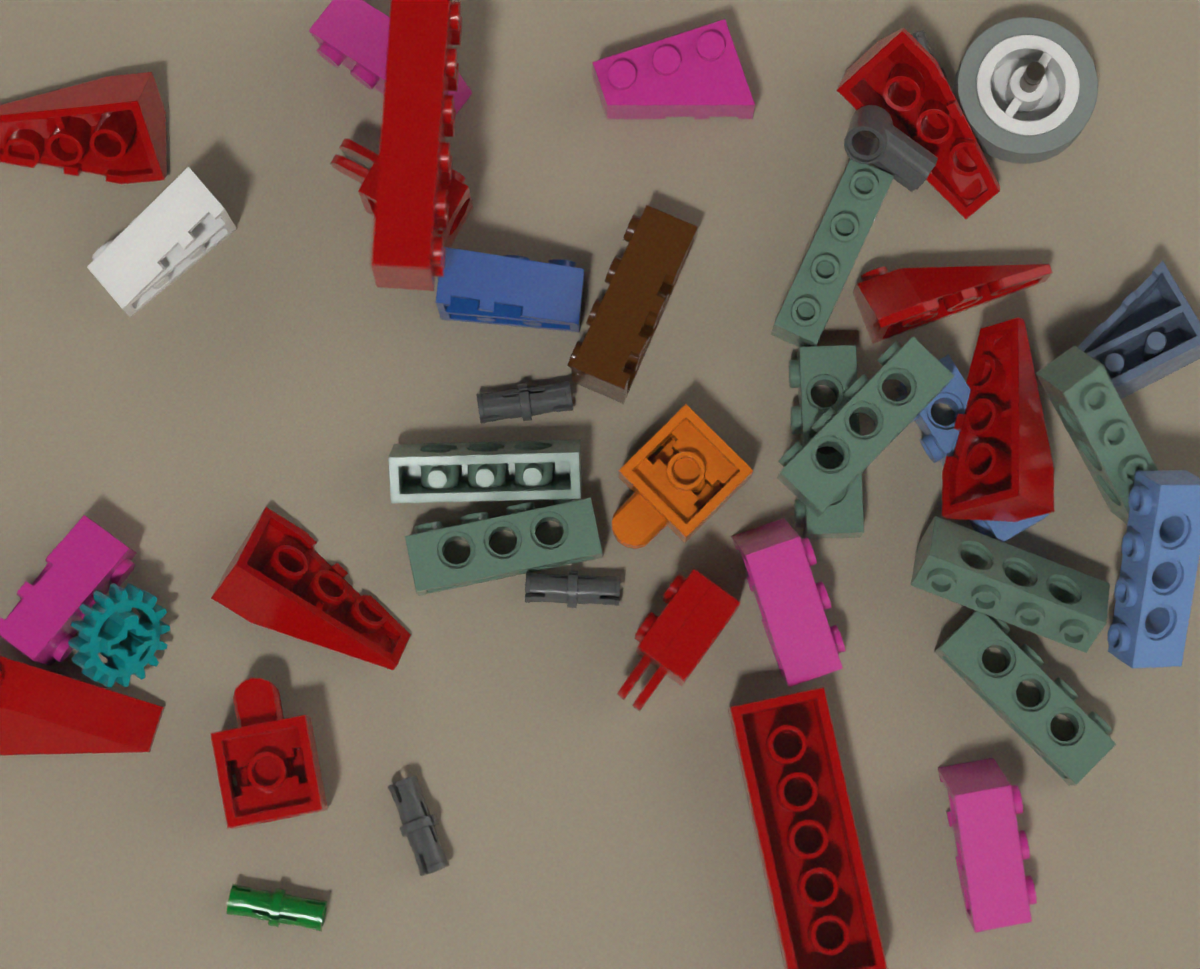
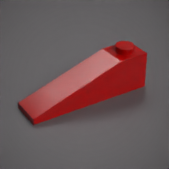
M905 28L879 40L846 70L837 91L856 110L867 105H875L885 109L891 116L893 126L938 157L935 167L926 180L965 219L969 218L1000 191L1001 188L937 60Z
M153 72L108 76L0 105V162L33 168L37 164L64 168V174L78 177L81 172L106 176V182L117 184L165 180L167 176L166 115Z
M1050 264L899 268L888 272L887 267L883 266L861 275L862 282L856 284L853 294L871 342L874 344L1046 282L1053 272Z
M1017 317L980 329L966 381L969 388H971L964 414L957 415L954 429L960 431L953 457L946 456L942 471V516L947 519L1017 522L1054 512V465L1025 321Z
M265 507L227 567L211 599L250 623L394 670L400 661L411 634L372 596H361L344 579L348 572L338 563L331 566L313 549L317 542L306 531Z
M0 656V756L146 753L151 751L165 707Z

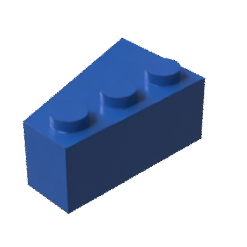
M444 247L446 249L444 277H438L436 305L441 320L580 332L585 274L583 268H576L575 262L564 259L548 260V263L531 261L529 258L519 255L500 256Z

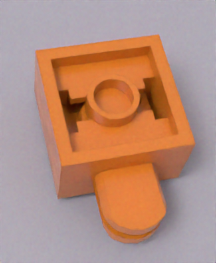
M685 404L619 469L618 478L634 494L613 514L611 522L613 535L623 546L639 549L645 547L664 527L668 526L686 543L751 478L753 470ZM662 446L663 449L655 456L653 453Z

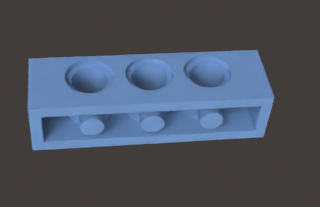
M949 354L939 361L954 375L953 379L913 420L924 435L920 439V443L927 456L933 463L940 460L943 467L946 456L953 457L960 432L954 429L958 414L965 413L971 391ZM901 382L896 390L900 397L895 399V401H902L907 398V389ZM939 403L951 407L955 415L954 423L948 426L936 423L931 416V407ZM1049 514L1017 522L970 520V524L974 531L1005 543L1040 522Z
M1186 470L1136 471L1134 485L1128 499L1130 511L1127 531L1121 544L1123 557L1119 580L1116 582L1114 590L1116 602L1112 625L1108 630V652L1131 668L1182 666L1200 556V478Z

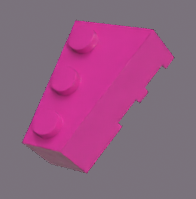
M332 0L308 30L320 45L316 51L322 58L337 68L343 64L351 70L350 74L368 89L372 90L375 88L384 95L390 17L363 0ZM460 74L457 92L449 91V95H454L456 114L472 95V91Z
M725 19L592 62L593 79L607 119H665V117H694V119L738 117V119H753L755 103Z
M83 515L46 558L48 564L31 585L26 581L16 592V595L21 599L5 620L0 617V636L34 661L52 666L56 660L60 663L63 662L74 649L68 645V641L74 638L78 630L71 626V623L77 620L82 621L85 616L79 608L81 604L92 607L95 604L93 595L95 591L98 590L106 595L110 584L115 583L118 586L123 584L135 567L131 560L137 553L92 519Z
M785 518L731 536L736 550H739L749 576L746 577L751 592L754 591L762 615L761 621L781 676L788 687L843 669L838 654L846 651L837 625L829 627L824 610L831 608V603L823 582L815 583L810 566L817 564L808 537L800 539V536Z
M994 758L938 767L940 782L944 783L948 792L950 811L946 813L949 827L953 826L957 849L955 859L966 916L974 931L980 932L1032 922L1029 905L1036 904L1037 897L1031 875L1025 876L1023 860L1030 859V851L1025 831H1018L1016 815L1023 813L1022 798L1018 785L1011 786Z

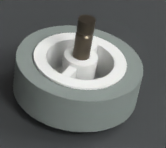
M1020 17L997 23L985 30L974 40L964 55L957 71L953 94L982 151L1002 161L1028 164L1044 161L1058 155L1077 139L1094 111L1098 94V78L1089 52L1073 33L1049 20Z

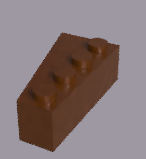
M646 205L641 217L635 214L632 216L623 238L629 244L622 259L614 257L605 278V282L610 285L603 300H595L586 321L590 328L584 341L576 343L567 366L572 370L573 383L624 404L696 240L698 226Z

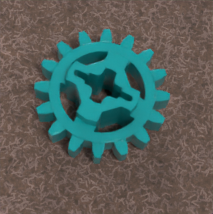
M115 583L110 584L108 596L97 590L93 593L95 604L92 607L81 604L79 608L85 616L82 621H72L71 626L78 630L79 634L77 637L70 639L68 645L79 651L73 656L72 661L83 668L81 673L95 682L102 683L106 687L111 688L115 682L123 687H128L131 675L143 680L146 678L144 667L147 664L157 667L159 662L154 656L156 650H165L168 646L160 640V635L170 631V626L160 620L167 611L162 606L156 604L157 597L133 584L128 583L125 588ZM132 608L137 609L141 618L132 612ZM98 653L107 658V663L101 661Z

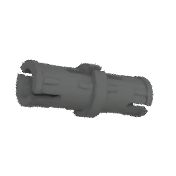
M569 381L531 387L524 383L518 384V389L477 394L481 424L521 417L523 421H529L535 415L573 411Z
M569 570L568 575L526 572L525 603H567V608H577V604L619 606L620 576L578 575V571Z
M417 776L408 777L389 785L388 789L391 792L403 825L399 829L402 837L407 836L416 858L420 876H425L448 867L449 862L441 847L435 829L438 822L435 815H430Z

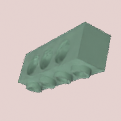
M850 159L773 325L771 335L797 347L817 346L894 178L893 175L869 164H861Z
M914 337L904 346L896 340L877 360L883 367L871 379L863 374L846 391L845 395L850 401L838 413L830 408L812 426L817 435L805 447L797 441L778 461L784 468L780 471L777 478L817 517L846 490L953 379L954 375ZM890 379L901 381L907 389V398L902 401L888 399L883 393V383ZM855 413L869 415L874 422V432L869 435L856 434L850 427V416ZM824 446H831L837 449L842 458L841 465L836 469L823 468L817 462L816 451Z
M856 345L799 347L797 360H789L790 388H798L799 406H791L792 435L800 434V443L804 447L816 434L812 426L830 408L838 413L850 401L845 393L858 380ZM819 385L828 386L835 393V404L830 407L816 405L811 398V390ZM855 413L850 416L849 424L851 429L860 435L859 413ZM838 450L831 454H823L816 451L817 462L823 468L836 469L841 465L842 458ZM862 473L819 517L799 499L794 500L795 527L804 528V538H857L862 536L864 533Z
M1074 345L1039 370L1036 375L1110 511L1128 524L1130 511L1128 499L1134 485L1135 472L1158 469L1103 365Z
M581 439L394 444L388 457L391 504L581 499Z
M591 498L582 500L552 499L553 506L535 509L533 502L517 504L506 508L507 515L490 519L488 512L473 513L460 517L461 525L443 528L441 521L415 526V534L405 536L417 594L421 596L526 574V572L532 573L603 558ZM546 521L557 522L563 528L561 540L553 545L541 543L536 537V531L542 523ZM503 530L512 532L517 538L515 549L505 555L497 554L490 548V541L493 535ZM455 540H462L470 545V555L461 564L449 563L444 557L446 546Z
M937 516L934 517L917 546L911 586L1085 653L1107 623L1110 583Z
M974 611L934 652L1069 786L1077 785L1116 745L1108 736L1112 732L1111 727L1095 712L1091 711L1087 715L1074 702L1078 695L1065 681L1059 677L1052 681L1040 669L1044 664L1040 656L1026 644L1019 648L1006 635L1010 628L1004 621ZM986 648H997L1004 654L1005 667L1000 673L989 672L984 667L982 655ZM1022 681L1032 682L1038 688L1039 700L1033 707H1026L1017 699L1016 689ZM1057 714L1068 717L1072 722L1073 733L1067 741L1056 739L1051 732V721Z

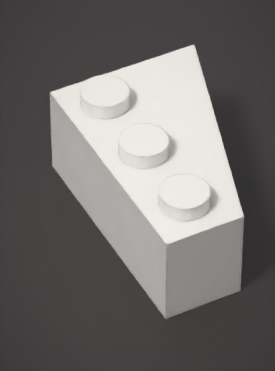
M188 166L114 240L108 241L96 250L92 256L93 261L87 268L126 314L131 317L237 228L225 208Z

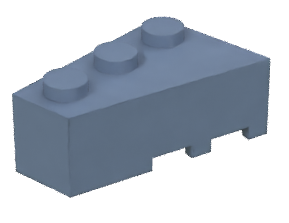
M1162 261L1152 271V274L1122 301L1121 306L1104 323H1101L1077 348L1103 365L1120 399L1199 360L1200 321Z

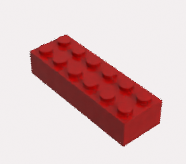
M391 0L371 268L378 288L434 291L435 277H444L446 249L444 248V237L438 236L439 230L448 229L449 219L447 189H442V183L451 184L452 177L451 142H445V137L454 138L456 109H454V95H449V91L457 92L459 81L457 48H452V45L461 46L462 39L461 2Z
M824 687L730 707L728 709L784 968L887 969Z

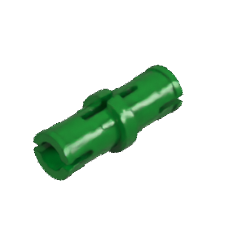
M237 884L232 885L227 904V914L265 920L268 921L269 926L279 927L281 923L301 926L316 931H322L327 910V901L296 897L286 894V890L275 888V891L272 892L252 889Z

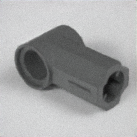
M875 105L863 106L854 113L844 139L845 151L852 160L861 164L872 163L880 170L893 175L894 180L911 192L918 189L924 183L938 157L893 126L890 114L885 109ZM860 131H870L877 138H867Z

